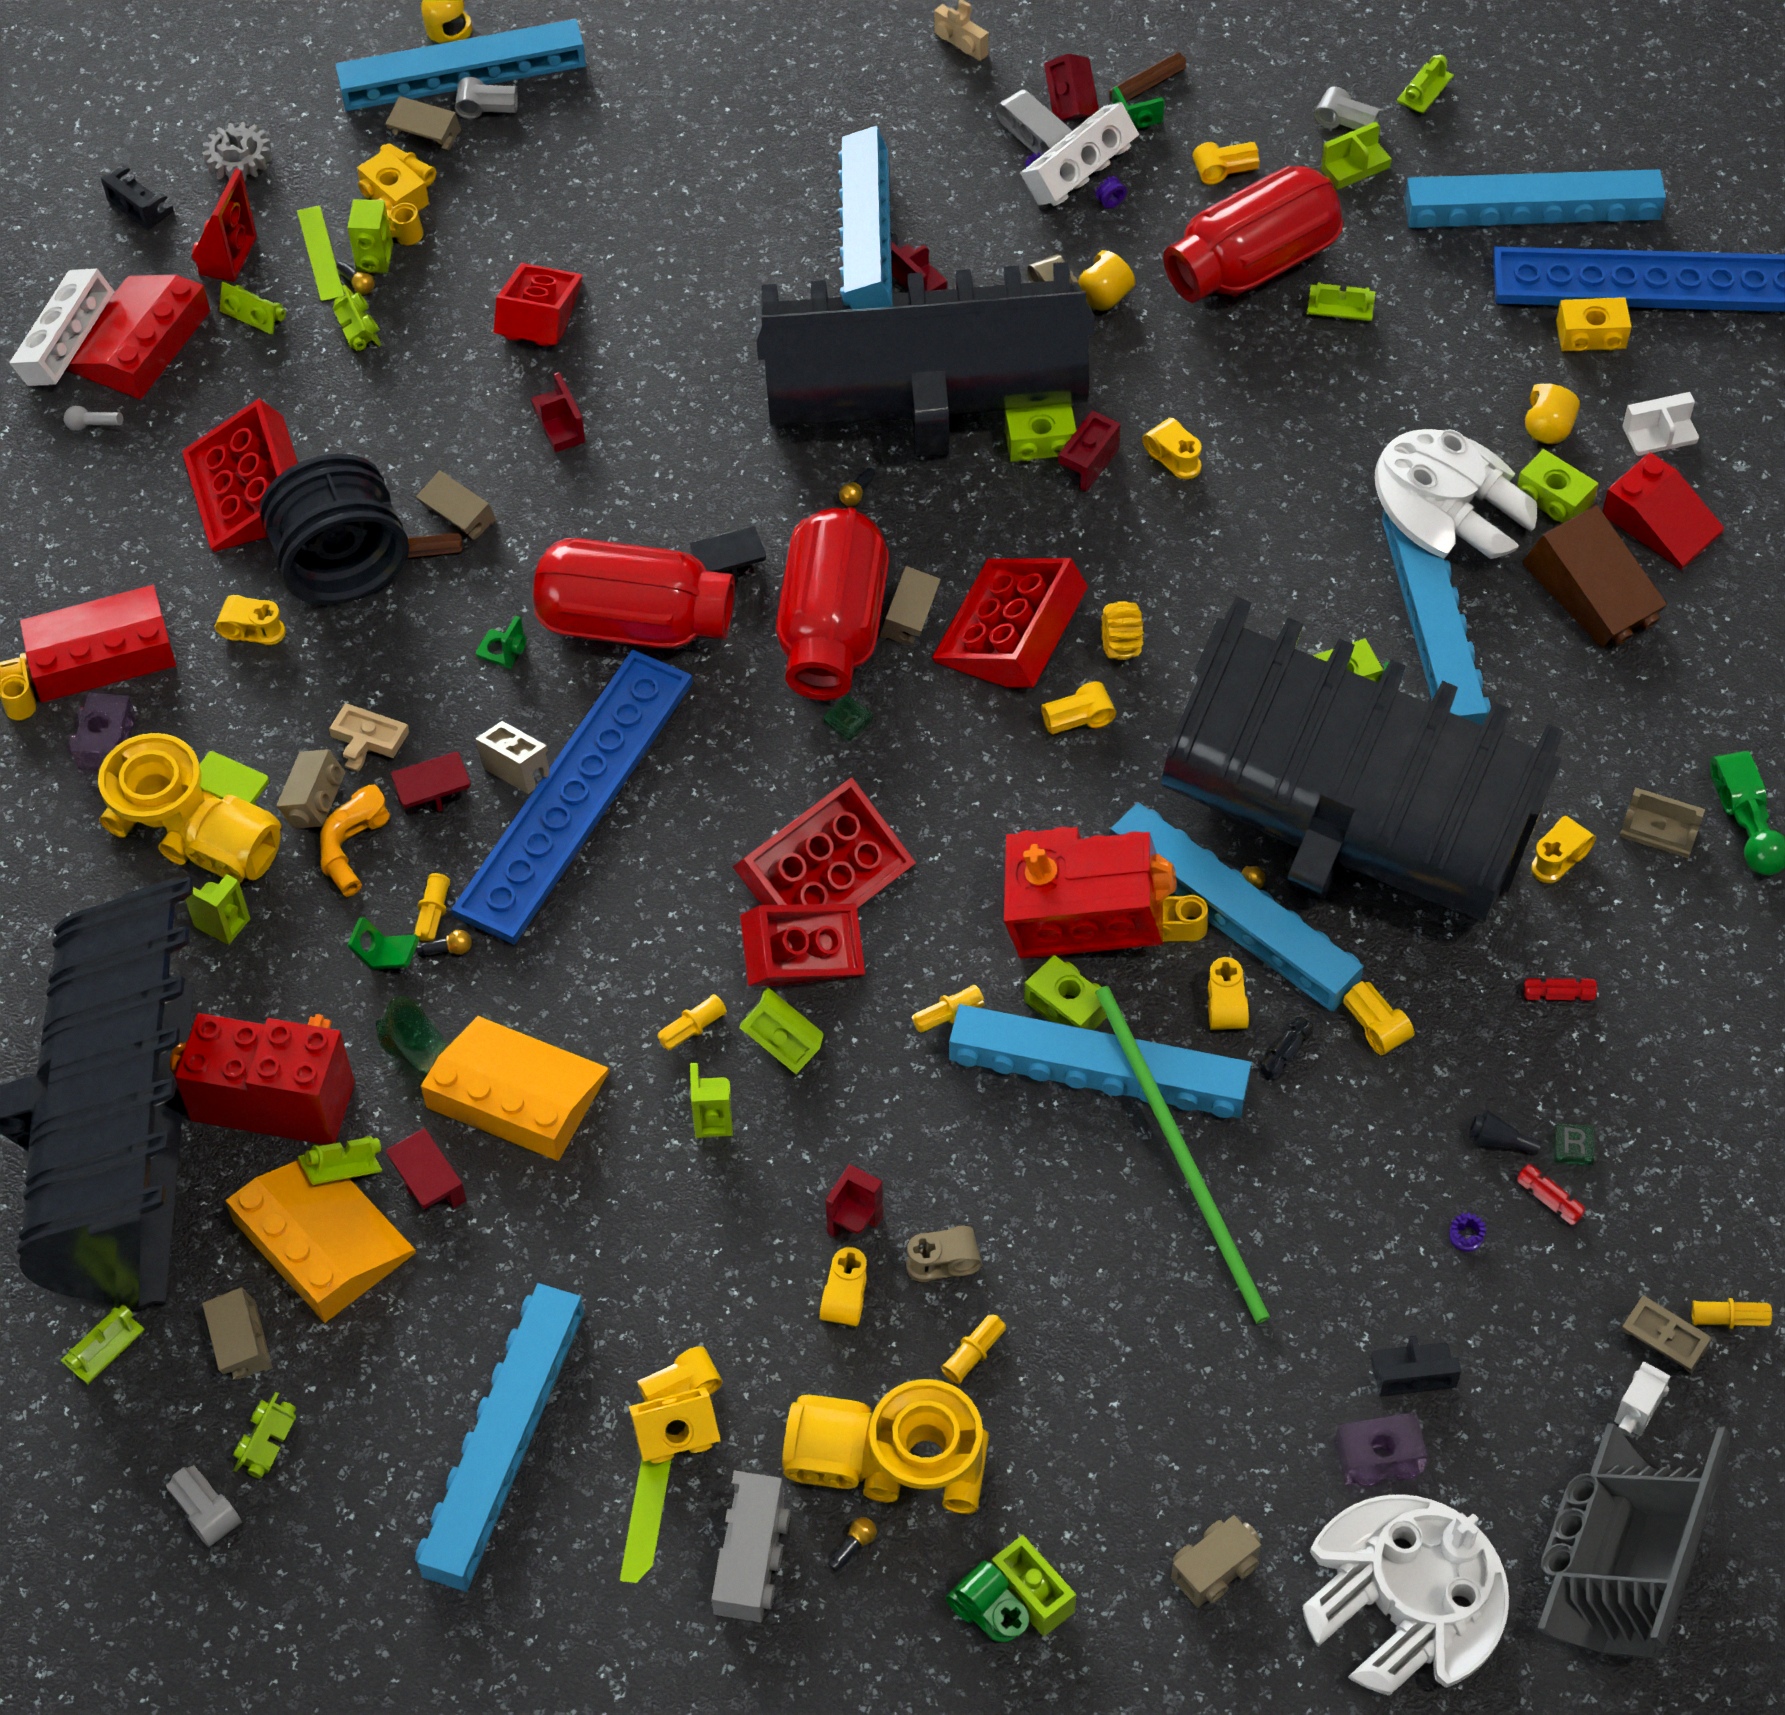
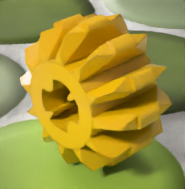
M1117 601L1116 603L1105 605L1103 615L1101 616V639L1103 640V649L1108 658L1124 660L1140 655L1144 632L1141 619L1142 612L1136 603Z

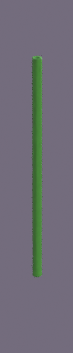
M1109 986L1099 988L1095 992L1256 1324L1268 1320L1270 1315Z

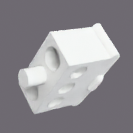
M1643 1362L1640 1369L1635 1371L1633 1381L1621 1400L1614 1420L1615 1423L1619 1424L1618 1428L1627 1436L1632 1432L1639 1436L1642 1435L1662 1398L1666 1397L1669 1392L1667 1385L1671 1376L1646 1362Z

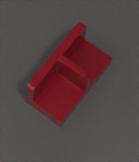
M1067 53L1044 63L1052 112L1063 123L1079 117L1089 118L1099 110L1091 63L1088 57Z
M891 241L892 275L908 289V274L922 273L925 291L948 289L947 280L929 264L928 247L922 245L913 249L909 244H906L899 249Z
M560 372L553 374L555 390L531 398L532 408L555 453L586 443L582 415Z
M1093 410L1058 454L1059 464L1081 474L1080 489L1085 492L1089 490L1117 453L1120 444L1121 423Z
M458 751L391 772L395 794L399 803H402L403 808H410L433 800L437 811L440 812L443 811L440 797L471 787L469 777Z
M425 1128L387 1149V1156L403 1178L406 1191L410 1196H415L422 1208H428L445 1197L453 1208L467 1201L463 1183Z
M849 1164L826 1198L827 1233L835 1237L841 1227L853 1233H861L867 1224L876 1228L883 1218L882 1181Z

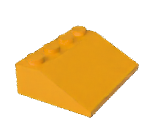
M477 1016L438 1056L423 1081L421 1089L426 1108L559 1161L606 1079L609 1068Z
M299 1160L254 1178L225 1200L233 1222L324 1323L416 1253L413 1246L349 1178L312 1185Z

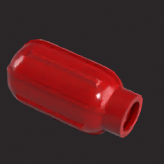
M1287 166L1200 212L1189 222L1184 232V238L1164 250L1163 262L1165 271L1174 289L1189 303H1196L1214 292L1235 297L1261 285L1328 248L1337 240L1343 228L1340 200L1333 187V182L1330 178L1324 177L1313 168Z
M852 507L847 509H823L803 519L795 527L789 543L776 618V634L781 645L780 647L788 658L785 681L793 691L810 699L833 700L845 696L851 689L853 670L863 665L871 657L877 641L889 564V551L886 541L875 522L866 515L856 512V509Z
M566 538L551 545L538 561L533 584L535 616L541 626L550 632L563 636L661 649L681 647L689 644L697 636L725 640L730 629L735 595V579L733 574L707 571L703 563L691 554L677 550L584 538Z

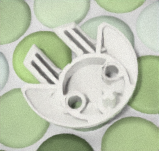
M1422 429L1404 433L1393 439L1386 446L1377 461L1375 486L1385 512L1409 539L1438 557L1444 559L1455 545V534L1490 559L1510 554L1518 549L1519 545L1473 511L1474 507L1469 503L1474 496L1481 501L1486 499L1530 532L1536 525L1537 502L1510 482L1515 475L1511 468L1492 451L1464 437L1455 430Z
M1386 1495L1370 1498L1350 1506L1335 1516L1323 1528L1313 1543L1310 1553L1319 1565L1337 1569L1338 1574L1310 1598L1302 1608L1309 1632L1317 1647L1365 1604L1371 1605L1376 1602L1379 1609L1385 1615L1389 1613L1391 1615L1390 1620L1397 1625L1396 1633L1348 1676L1349 1679L1378 1693L1390 1695L1425 1662L1428 1664L1433 1662L1435 1680L1447 1688L1469 1677L1487 1661L1495 1650L1506 1624L1509 1609V1592L1501 1560L1490 1541L1477 1527L1478 1517L1471 1514L1467 1518L1463 1513L1460 1514L1442 1503L1419 1496ZM1400 1538L1410 1542L1412 1547L1402 1549L1396 1546L1393 1541ZM1454 1596H1463L1469 1600L1471 1605L1468 1607L1459 1606L1452 1598Z

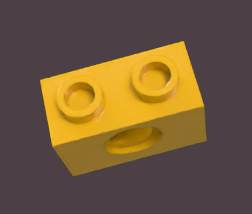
M388 149L383 150L357 167L359 176L358 187L361 193L366 198L385 200L386 209H392L400 203H411L420 211L429 205L426 182Z
M1626 297L1560 301L1556 324L1561 351L1626 349L1631 331Z
M706 1386L629 1406L643 1462L651 1460V1463H662L672 1459L674 1453L689 1450L691 1453L703 1452L710 1449L712 1443L721 1441L711 1398ZM682 1420L686 1423L684 1430L677 1435H670L665 1432L667 1425L671 1421Z

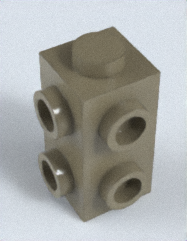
M329 749L299 752L276 805L293 829L321 827L325 823L345 775V770Z
M1235 1515L1224 1523L1221 1520L1213 1523L1205 1531L1203 1540L1194 1547L1191 1544L1186 1545L1173 1558L1171 1579L1197 1608L1207 1600L1210 1603L1216 1602L1228 1590L1229 1586L1227 1584L1237 1576L1241 1579L1247 1577L1259 1565L1260 1537L1250 1524L1246 1522L1242 1524Z

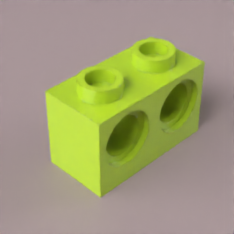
M353 199L347 228L355 268L358 272L388 273L393 240L385 200Z

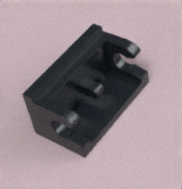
M121 166L108 176L106 174L102 176L101 181L107 200L145 229L150 230L174 212L173 205L169 202H164L167 199L166 195L163 193L153 194L137 182L134 176L130 175L121 181V177L130 171L127 166Z

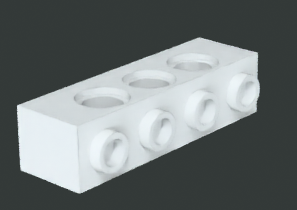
M1122 102L1103 106L1020 174L1038 205L1049 203L1052 206L1058 205L1069 197V191L1085 185L1090 180L1088 177L1090 174L1106 168L1111 163L1109 160L1111 157L1127 151L1131 147L1130 142L1139 136V133Z
M98 269L69 270L11 359L10 365L27 386L57 384L115 291Z

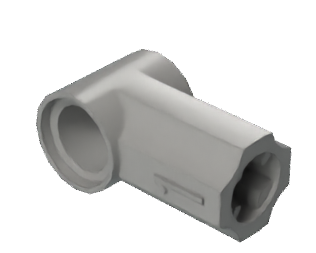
M465 77L459 81L455 102V111L459 116L466 119H475L482 112L517 113V86L484 85L481 80L474 77Z
M1330 87L1326 90L1317 106L1314 118L1325 128L1332 129L1341 124L1357 130L1373 122L1378 123L1382 109L1351 100L1349 93L1340 87Z
M194 1465L188 1468L183 1467L177 1471L166 1485L169 1493L188 1515L189 1523L207 1547L212 1546L242 1523L229 1501L222 1494L217 1495Z

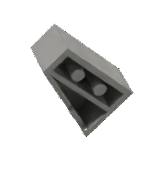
M734 1470L732 1484H734L735 1494L732 1508L727 1509L725 1522L728 1523L723 1548H720L712 1594L713 1613L719 1616L762 1622L764 1609L771 1610L775 1585L770 1584L772 1571H779L783 1547L777 1545L780 1533L786 1534L788 1531L790 1510L784 1507L782 1478Z

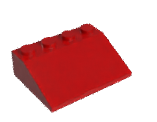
M178 275L128 276L108 301L67 366L66 371L141 400L209 314L210 308L204 285Z
M259 398L182 450L210 549L214 552L267 537L259 515L260 501L266 489L276 477L288 468L298 464L284 417Z
M1072 558L987 559L932 657L933 661L1004 687L1033 688L1088 588Z
M154 585L20 620L32 679L41 703L177 666Z
M851 777L732 867L752 894L763 905L857 904L858 908L916 862Z

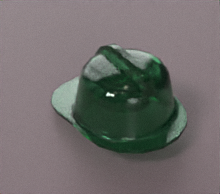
M399 995L392 998L386 1007L385 1015L375 1022L378 1041L385 1053L393 1058L408 1060L413 1067L428 1075L438 1056L448 1047L442 1035L427 1018L419 1004L409 996Z

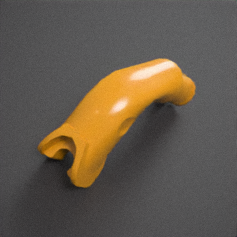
M375 784L365 786L351 796L350 801L340 806L326 819L320 832L321 870L326 876H330L345 897L357 893L361 889L362 884L348 865V858L343 853L341 845L348 838L367 828L373 830L382 827L390 818V813L384 806L385 797Z

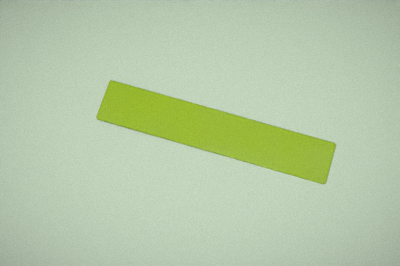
M315 206L298 210V217L321 301L344 296L321 207Z
M641 1459L620 1581L637 1583L653 1566L671 1459L662 1463H651V1460L643 1462V1459Z

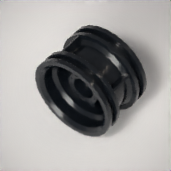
M335 453L304 460L276 477L268 486L260 501L259 515L261 523L265 529L267 539L274 549L285 586L292 595L302 601L317 605H336L364 598L392 581L401 571L408 558V537L403 529L400 518L392 507L389 490L385 485L383 475L376 465L365 458L353 454Z

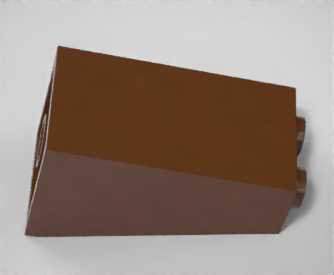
M1598 505L1543 534L1522 561L1529 572L1601 648L1612 642L1616 646L1624 643L1634 635L1632 631L1640 626L1643 630L1650 628L1661 619L1658 614L1667 605Z

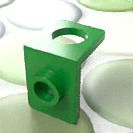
M1118 86L1112 88V104L1122 102L1136 129L1163 122L1165 103L1163 98L1128 106Z
M515 616L505 633L490 629L476 650V656L511 669L518 655L523 652L527 641L521 617ZM495 641H501L503 653H490L488 651L489 645Z
M363 917L357 921L348 942V948L371 970L405 968L410 964L420 938L416 934L385 937L373 924ZM364 931L368 932L371 937V947L367 952L363 950L360 942Z

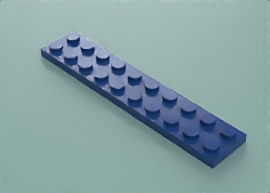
M1494 247L1495 303L1560 305L1561 300L1626 297L1627 307L1785 311V254Z
M633 649L549 768V776L547 778L543 777L452 907L451 911L454 918L513 945L516 944L693 684L691 674Z

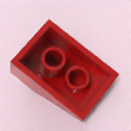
M236 168L211 218L206 221L204 232L199 242L194 244L192 250V258L196 262L199 275L235 282L257 238L242 170Z
M521 263L496 297L494 333L501 334L510 340H532L541 346L557 345L565 333L583 281V274Z
M1651 452L1644 456L1608 489L1602 510L1607 519L1680 570H1683L1724 531L1723 525L1681 474Z
M857 904L759 905L740 915L748 986H779L865 975Z

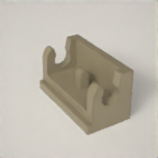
M399 96L385 123L388 129L393 130V135L398 136L401 131L419 135L443 144L442 149L445 150L451 148L461 131L455 112Z
M440 470L416 496L417 500L421 504H425L426 508L434 510L460 528L465 534L469 533L468 537L473 540L478 538L490 524L497 520L488 502Z
M905 566L880 637L913 645L915 638L911 635L920 637L941 579Z
M501 721L476 738L483 768L523 792L529 794L535 790L533 773L537 768L540 769L539 773L545 778L549 776V764L546 757L547 745L511 725Z
M1635 787L1619 837L1689 859L1705 809Z
M242 1287L202 1303L218 1369L222 1374L232 1372L233 1379L236 1380L273 1368L256 1301Z
M1644 1295L1622 1326L1623 1332L1638 1338L1683 1366L1691 1374L1695 1370L1701 1356L1703 1357L1709 1349L1712 1338Z

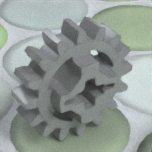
M242 122L236 128H234L232 123H229L226 130L218 127V134H209V142L203 143L204 152L202 153L205 165H208L210 173H217L218 179H222L227 175L230 180L236 168L242 170L244 181H246V175L258 176L257 169L266 170V162L272 159L270 153L272 152L271 145L265 131L258 132L256 125L248 129L245 122Z

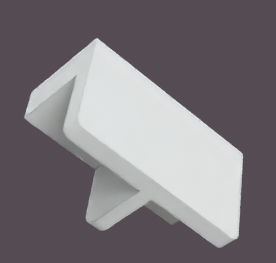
M1690 392L1627 406L1622 427L1636 455L1641 456L1649 452L1664 451L1698 442L1699 435L1690 419L1695 403Z

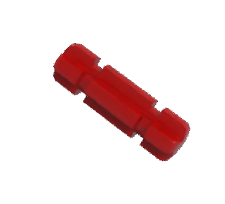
M1527 978L1524 982L1523 991L1524 997L1528 1000H1540V996H1545V1000H1575V997H1579L1580 1000H1594L1597 995V983L1594 979L1580 978V982H1576L1575 978H1545V982H1541V978Z
M1531 1164L1525 1166L1518 1175V1183L1527 1190L1532 1188L1534 1190L1533 1195L1554 1212L1560 1211L1562 1213L1561 1217L1569 1224H1576L1583 1217L1586 1210L1585 1207L1576 1199L1571 1201L1569 1199L1570 1195L1547 1176L1542 1178L1540 1176L1542 1172Z

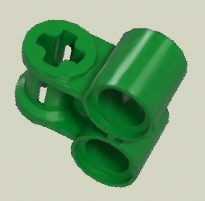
M985 1560L981 1561L977 1567L972 1568L945 1598L950 1608L958 1616L969 1623L974 1621L996 1642L1004 1643L1011 1641L1023 1633L1029 1623L1027 1609L1007 1590L1009 1587L1008 1580L1000 1570ZM1006 1614L1012 1618L1008 1628H1004L1001 1624L1004 1619L1003 1616Z

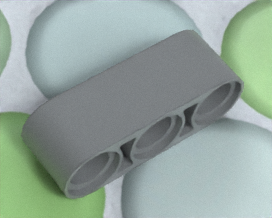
M1020 90L996 105V114L1002 125L1036 155L1037 153H1040V155L1046 153L1072 132L1066 124L1026 90Z

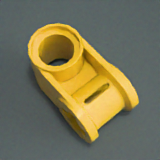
M1169 417L1142 436V442L1147 452L1173 472L1176 477L1187 480L1195 478L1200 474L1201 461L1198 456L1202 451L1201 442L1185 430L1176 419Z
M230 595L226 598L215 624L217 633L226 639L255 642L264 645L277 644L284 638L286 633L283 622L279 620L280 611L277 604L270 600L251 599L239 595Z
M21 653L19 658L0 662V699L7 716L13 720L27 719L36 710L32 684L34 681L26 653Z
M1563 816L1537 843V857L1531 866L1533 876L1543 883L1557 882L1570 868L1589 853L1595 843L1596 836L1568 816Z
M1195 895L1168 896L1163 900V942H1194L1205 936L1208 928V907L1202 898ZM1188 917H1195V918H1197V919L1189 920V919H1186V918H1188Z
M1218 958L1212 963L1209 974L1208 1014L1210 1030L1248 1029V1001L1245 995L1242 967L1233 958Z
M845 1247L834 1255L828 1283L823 1292L820 1320L858 1327L864 1301L867 1267L865 1255L859 1249ZM848 1268H853L851 1274L846 1273Z

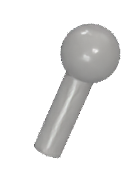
M76 405L66 410L64 423L71 430H81L88 425H122L123 415L121 412H88L84 407Z

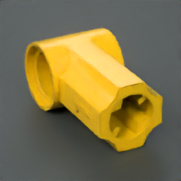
M1206 142L1196 147L1192 154L1201 180L1208 185H1214L1223 181L1227 174L1259 168L1258 148L1255 142L1221 148L1216 143Z
M400 203L392 209H387L391 235L396 238L398 243L407 246L416 244L422 239L423 229L416 206L411 203Z
M1097 681L1084 684L1076 691L1075 695L1041 705L1044 724L1048 733L1050 732L1051 734L1088 724L1091 728L1103 727L1112 722L1116 717V710L1104 685Z
M1361 981L1353 986L1344 996V1005L1364 1027L1365 1036L1370 1046L1379 1055L1386 1054L1414 1037V1028L1407 1015L1400 1009L1393 1010L1370 982Z
M699 1346L683 1352L677 1357L673 1365L637 1382L643 1399L647 1402L706 1386L709 1395H711L720 1388L723 1381L705 1347Z

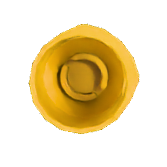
M422 0V17L426 33L431 40L443 44L464 40L470 36L472 22L471 18L463 11V0ZM457 17L462 18L466 22L464 29L454 36H448L443 31V23Z
M1102 250L1096 255L1094 266L1083 271L1078 279V283L1082 291H1086V300L1089 306L1095 310L1104 311L1114 307L1134 288L1135 277L1128 264L1115 253Z
M1534 385L1530 395V403L1533 408L1528 410L1525 416L1526 430L1538 442L1544 444L1560 443L1568 437L1573 428L1580 408V400L1576 394L1559 385Z

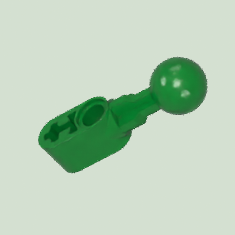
M1742 751L1712 756L1709 764L1710 775L1727 815L1735 816L1738 825L1746 828L1749 835L1744 848V857L1747 865L1754 872L1761 875L1769 876L1780 873L1785 869V836L1775 830H1770L1768 827L1769 814L1766 809V789L1750 752Z

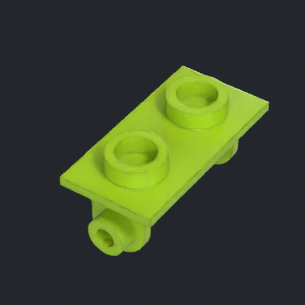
M1441 54L1433 56L1429 63L1424 65L1402 92L1396 102L1424 114L1454 76V74L1446 71V57Z
M222 282L219 311L272 335L274 333V323L276 321H283L286 316V310L283 309L282 304L261 299L259 296L244 290L240 285L232 286Z
M1318 282L1317 285H1311L1307 314L1372 321L1375 291H1369L1368 287L1366 289L1347 287L1345 292L1340 291V286L1321 284V282Z
M343 285L342 287L346 295L334 300L333 311L343 327L342 330L350 347L360 351L365 349L367 343L372 340L378 346H381V342L376 334L379 331V327L375 320L366 313V310L369 308L366 300L359 292L354 294L346 285Z
M371 1136L347 1141L345 1148L342 1147L341 1143L323 1146L314 1145L311 1147V1150L305 1152V1155L298 1156V1160L312 1185L382 1172V1168L375 1158V1154L381 1151V1144L378 1138L373 1139Z
M122 1305L120 1308L114 1307L110 1314L73 1349L71 1348L61 1359V1362L86 1384H89L145 1329L132 1318V1312L125 1305Z
M275 1392L268 1402L261 1400L250 1419L256 1425L250 1437L243 1434L236 1446L233 1456L238 1458V1461L233 1471L237 1472L242 1465L249 1467L247 1473L255 1478L261 1479L263 1474L269 1473L281 1447L267 1440L271 1436L283 1442L296 1419L294 1414L295 1406L288 1402H282L281 1405L275 1403L279 1393Z

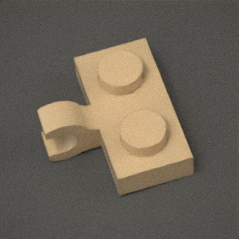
M959 0L957 11L943 4L935 9V34L979 61L988 55V32L970 21L972 7L969 3Z
M345 703L329 728L331 737L350 743L345 748L343 757L348 758L345 768L355 772H359L362 768L368 750L394 758L409 734L408 724Z

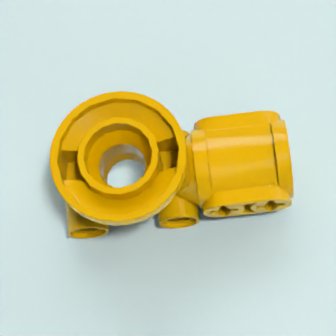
M148 733L129 738L111 750L104 759L98 775L99 789L105 804L108 806L100 816L99 821L107 831L115 836L124 838L136 822H141L150 827L165 826L168 833L160 842L158 848L167 859L179 865H184L190 859L196 865L221 877L228 874L239 880V883L244 878L256 880L268 870L280 844V821L270 812L236 796L226 795L221 800L208 792L202 791L200 787V765L195 752L187 743L172 735Z
M919 1379L901 1384L888 1392L880 1400L873 1414L871 1413V1408L861 1402L817 1395H802L798 1397L797 1403H792L789 1411L782 1467L784 1475L788 1479L806 1484L852 1489L858 1486L859 1481L865 1479L863 1494L867 1498L879 1502H894L898 1500L901 1484L916 1489H936L945 1486L942 1501L943 1507L952 1512L970 1514L978 1510L989 1434L983 1429L980 1414L972 1400L957 1387L943 1381ZM921 1441L934 1442L943 1451V1453L937 1456L924 1458L909 1452L915 1444Z

